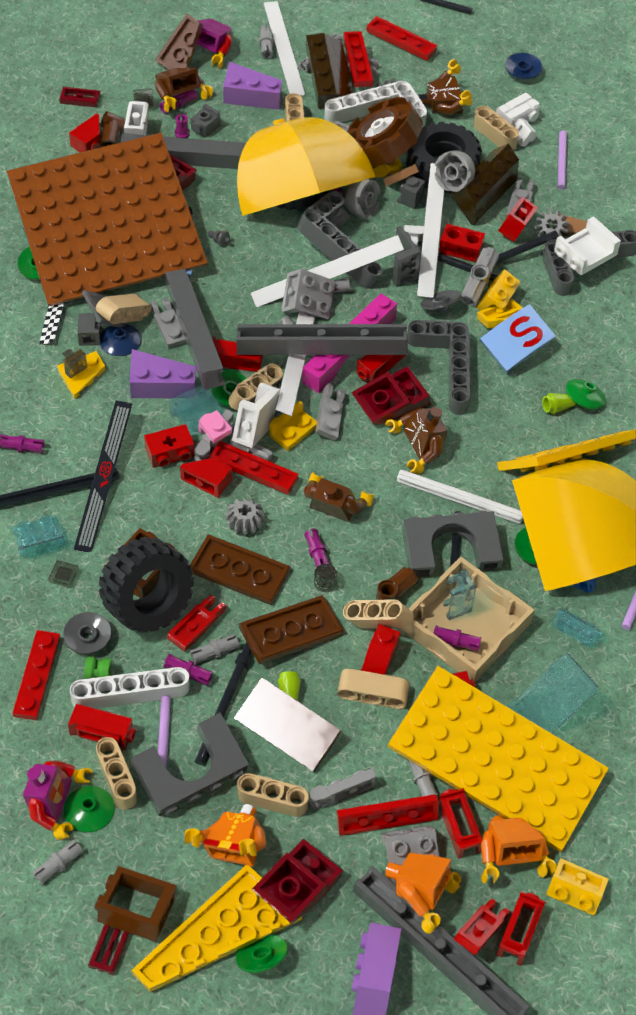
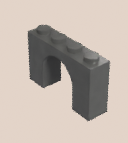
M480 510L469 514L458 512L448 516L436 514L426 518L415 516L404 519L402 532L408 567L415 572L417 577L433 576L435 562L432 542L444 534H459L470 542L474 550L477 568L480 571L501 569L503 555L494 511Z
M221 713L198 723L196 729L211 759L210 770L202 778L194 781H183L172 776L166 769L155 746L131 758L130 764L158 816L162 813L168 816L179 809L178 805L186 801L188 804H191L202 797L201 793L207 790L212 793L224 786L222 782L230 778L232 781H235L245 774L244 771L249 764Z

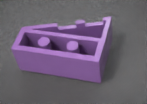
M229 61L223 86V101L225 104L280 109L282 80Z
M132 349L130 369L131 398L196 399V367Z
M370 922L368 933L363 932L360 948L365 949L364 954H358L356 969L361 971L360 975L354 974L352 991L357 992L353 1015H386L401 928Z

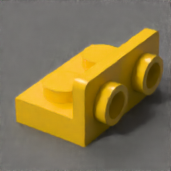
M504 269L493 280L476 308L481 311L495 305L503 310L520 284V281Z
M298 401L294 404L292 416L283 413L271 421L269 437L289 451L316 429L317 421L303 411V403Z
M560 858L546 894L588 914L595 915L609 879Z

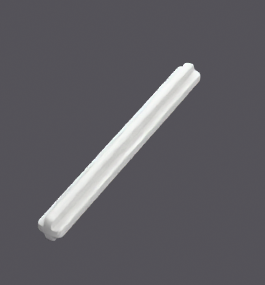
M400 470L398 473L397 481L478 510L494 511L495 516L518 524L523 521L522 512L519 509L405 470Z

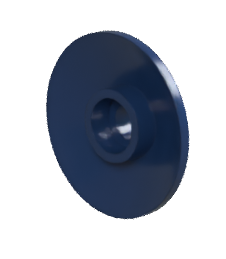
M515 53L507 58L505 68L513 77L532 79L541 73L542 63L532 54Z
M129 324L122 328L108 326L100 334L101 348L113 356L132 354V349L137 350L141 344L140 332Z

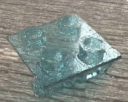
M202 385L169 400L172 407L170 409L172 416H177L181 425H187L191 437L200 434L198 427L202 416L207 413L211 414L216 410L221 415L223 414L210 388L204 390Z
M56 515L42 516L34 521H23L15 526H11L18 545L19 555H25V558L36 555L35 545L39 554H41L39 544H43L45 552H48L46 542H48L50 551L65 545L64 535Z

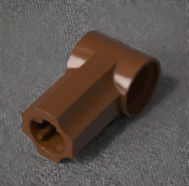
M109 111L104 113L100 123V127L103 128L100 140L102 147L117 144L125 124L124 118Z
M403 567L390 579L381 581L377 587L376 600H398L418 583L415 572L410 567Z

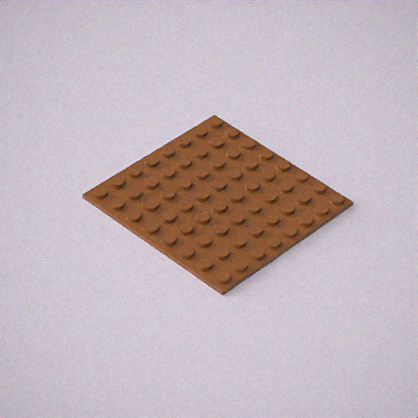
M162 133L7 170L48 306L83 298V290L102 293L163 277L167 271L190 270L208 265Z

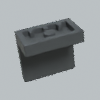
M402 226L397 227L396 236H399L404 249L394 253L392 282L396 287L417 280L418 271L420 270L421 250L418 245L414 244L409 233L405 232Z

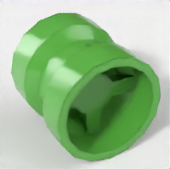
M87 656L84 679L111 676V658L98 660L95 657Z

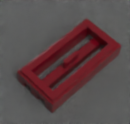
M63 87L59 102L60 104L97 108L101 94L100 90Z
M104 924L88 963V968H95L98 971H105L110 975H114L130 933L123 931L109 966L107 962L120 932V929L115 928L103 959L99 963L97 959L111 927Z

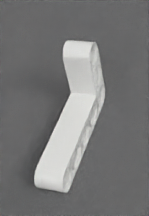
M398 81L328 100L325 103L324 119L332 123L335 121L343 123L354 120L357 117H365L370 113L368 111L369 107L394 97H404L407 102L410 101L420 116L423 126L426 125L427 110L412 86L406 81Z

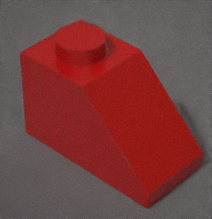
M97 113L69 132L70 146L79 153L100 148L101 127L100 116Z
M522 196L498 231L505 238L515 242L538 207Z
M214 458L184 463L180 466V478L219 498L232 481V467L226 462L218 461Z
M378 624L370 641L361 671L386 675L399 647L401 632Z

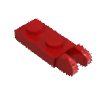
M210 594L168 632L167 639L186 652L226 611L227 605L221 602L211 612L208 611L216 597Z
M493 898L474 913L454 938L456 942L475 956L501 927L510 912L507 908H504L498 916L494 914L492 910L495 908L497 901Z

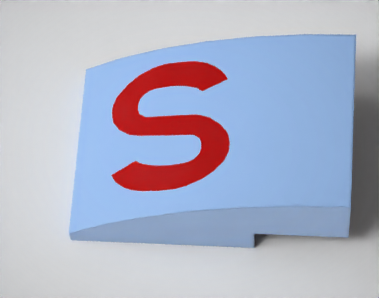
M529 304L481 337L480 342L507 374L556 336Z

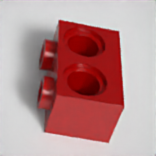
M446 224L440 239L439 253L476 263L484 246L485 233Z

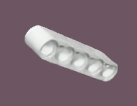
M175 667L78 680L70 686L71 701L74 707L76 704L96 709L161 700L163 696H169L171 699L179 698L189 692V674L184 668ZM177 681L183 682L182 684H175ZM153 684L159 685L158 687H150ZM130 687L135 688L134 690H131V691L126 690L127 688H130ZM103 691H111L107 694L102 693ZM79 694H86L83 697H78Z

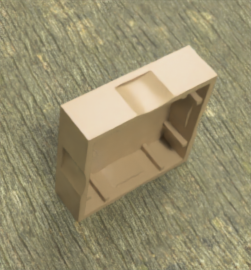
M460 557L439 578L435 586L424 593L409 608L413 612V621L408 627L400 628V630L456 672L467 671L469 679H473L475 683L531 624L534 609L508 590L496 585L486 574ZM438 625L439 627L454 631L460 629L462 633L482 637L479 651L476 652L459 646L457 648L452 647L451 644L445 643L433 634L435 626Z

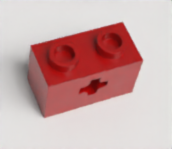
M186 424L144 435L145 449L153 468L158 466L164 467L180 460L186 461L195 456L194 442Z

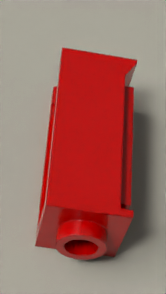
M213 336V343L224 368L258 372L260 370L263 355H237L236 342L218 340Z
M365 355L360 360H357L356 373L360 379L371 382L389 371L405 355Z
M80 704L75 705L68 722L70 736L77 734V737L96 742L102 738L110 737L116 740L119 748L123 746V750H126L128 742H133L136 734L132 718Z
M464 788L444 791L439 796L438 807L457 858H462L464 850L475 847L476 853H480L482 837L465 796ZM452 804H460L471 835L462 837L451 808Z
M520 892L496 956L502 957L503 952L506 951L518 956L516 964L522 965L545 901L541 900L539 896L533 893ZM524 907L534 911V914L521 944L510 939L520 911Z

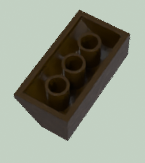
M326 33L306 35V52L318 109H325V103L328 100L353 94L343 42Z
M509 143L490 152L475 168L474 179L466 187L458 192L452 191L450 193L471 225H474L517 181L519 158Z

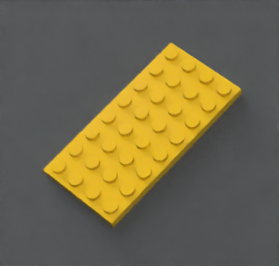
M440 666L436 667L387 746L455 789L464 788L465 795L494 813L501 815L504 819L523 818L533 828L543 833L548 846L559 852L563 850L609 769Z

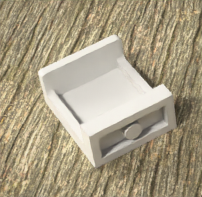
M593 216L587 220L584 230L566 240L562 236L557 237L554 251L572 269L583 275L618 254L621 240Z
M260 383L255 403L244 399L239 403L232 441L253 448L269 431V425L275 416L280 389Z

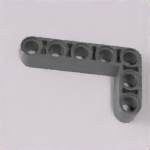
M336 191L329 192L304 212L297 227L301 234L332 261L361 250L360 247L330 222L337 216L344 203V197ZM374 261L346 273L364 288H372L382 274V267Z
M636 231L612 232L621 240L618 254L613 258L636 254ZM557 239L549 240L545 244L543 263L554 292L558 295L566 296L572 291L574 273L570 265L554 251Z
M411 321L407 332L409 345L413 347L448 349L449 410L456 415L465 414L468 410L470 399L468 326L463 322Z

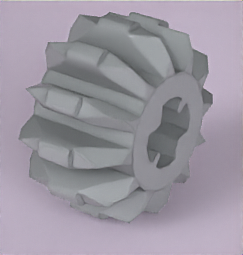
M552 208L549 209V215L543 211L541 214L544 219H536L540 223L535 226L536 230H541L538 233L539 237L555 230L558 233V237L562 236L561 233L568 234V230L564 228L570 226L569 222L565 221L567 215L560 216L561 210L559 209L555 214H553ZM549 223H557L556 229L549 228Z
M244 497L243 501L235 499L234 504H229L226 520L229 529H234L236 534L243 531L244 536H246L247 531L255 534L256 529H261L264 513L261 504H256L254 499L247 501L246 497Z

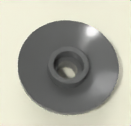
M457 290L438 292L432 298L427 297L422 300L420 305L422 309L437 310L439 313L449 310V306L454 304L461 297V294Z
M93 612L80 613L73 616L66 623L63 631L64 641L76 653L94 654L102 650L109 643L111 627L106 618L100 614ZM86 635H91V636H92L91 638H88V639L84 638Z

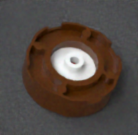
M394 97L369 107L368 111L370 113L361 121L357 117L347 130L361 146L372 168L375 169L383 164H392L396 158L405 153L410 147L415 146L423 129V122L410 101L407 102L404 97Z

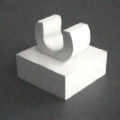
M521 119L515 127L519 131L518 144L522 147L527 146L529 142H533L537 137L536 131L527 120Z
M404 225L405 232L409 233L415 245L418 244V241H423L424 226Z

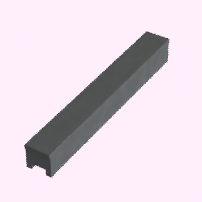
M122 133L120 143L149 135ZM163 137L169 154L190 166L238 169L240 156L246 145L244 142Z
M186 269L165 272L167 289L203 389L207 390L208 388L225 385L221 374L223 366Z
M237 324V355H408L407 324Z
M373 865L360 880L358 879L355 882L353 892L391 927L401 928L400 935L488 1015H527L529 1005L469 951L456 942L440 925L432 933H426L421 926L424 917H419L412 906L404 898L396 894V886Z

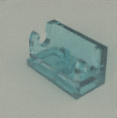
M466 569L461 570V573L453 575L447 580V584L457 582L456 587L450 590L451 597L443 603L444 607L449 605V610L446 613L448 620L472 612L476 585Z

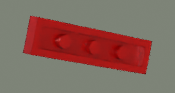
M378 16L367 25V32L424 60H428L437 51L438 45Z
M362 31L344 32L343 40L354 87L373 86V77Z
M219 441L209 456L218 461L226 462L232 467L233 472L289 495L298 480V473L222 441Z
M36 630L12 712L13 717L37 721L60 642V633Z
M436 794L337 810L339 836L438 820V800Z

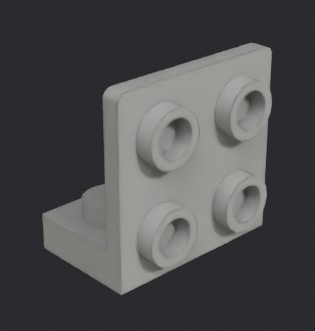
M304 269L289 272L287 274L281 312L289 315L300 311L328 320L335 281Z
M430 825L380 833L382 844L386 846L388 863L392 862L402 865L410 853L434 854L439 857L436 831ZM390 878V881L396 886V880Z

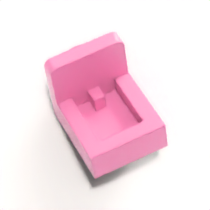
M216 410L211 414L207 413L201 417L198 431L200 434H207L212 442L216 443L230 435L232 428Z

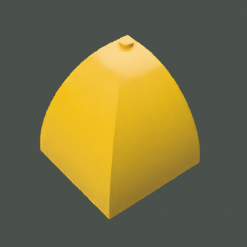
M312 117L285 121L284 118L273 121L274 125L254 133L243 148L237 173V189L241 213L244 216L370 179L375 177V174L361 146L348 132L338 125L324 119Z
M576 459L567 460L565 463L551 465L548 468L540 469L512 480L545 591L580 583L636 565V480L624 471L603 462Z

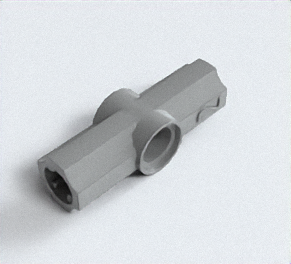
M490 247L483 248L476 264L471 268V275L460 297V301L465 305L476 306L484 289L488 286L489 278L499 258V253L495 249Z

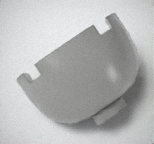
M446 152L439 156L435 162V179L446 191L458 192L474 179L475 165L472 159L464 152Z
M370 179L350 184L343 196L348 212L358 218L366 219L368 216L370 219L379 207V202L376 201L377 195H380L379 184L375 180Z

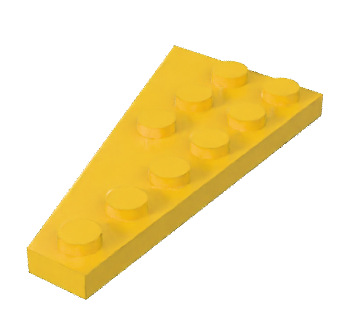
M636 429L516 457L515 460L497 462L498 470L521 468V472L533 469L540 470L548 468V465H551V463L552 465L565 463V460H568V458L569 461L580 459L583 453L586 456L597 454L600 448H602V451L615 449V444H619V446L632 444V439H636Z
M245 865L132 969V974L152 992L292 924L252 891V888L262 877L250 866ZM300 917V918H299L297 921H295L294 923L301 921V920H302V917Z

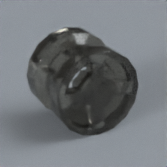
M321 564L317 566L314 572V586L321 592L332 591L337 584V570L330 564Z

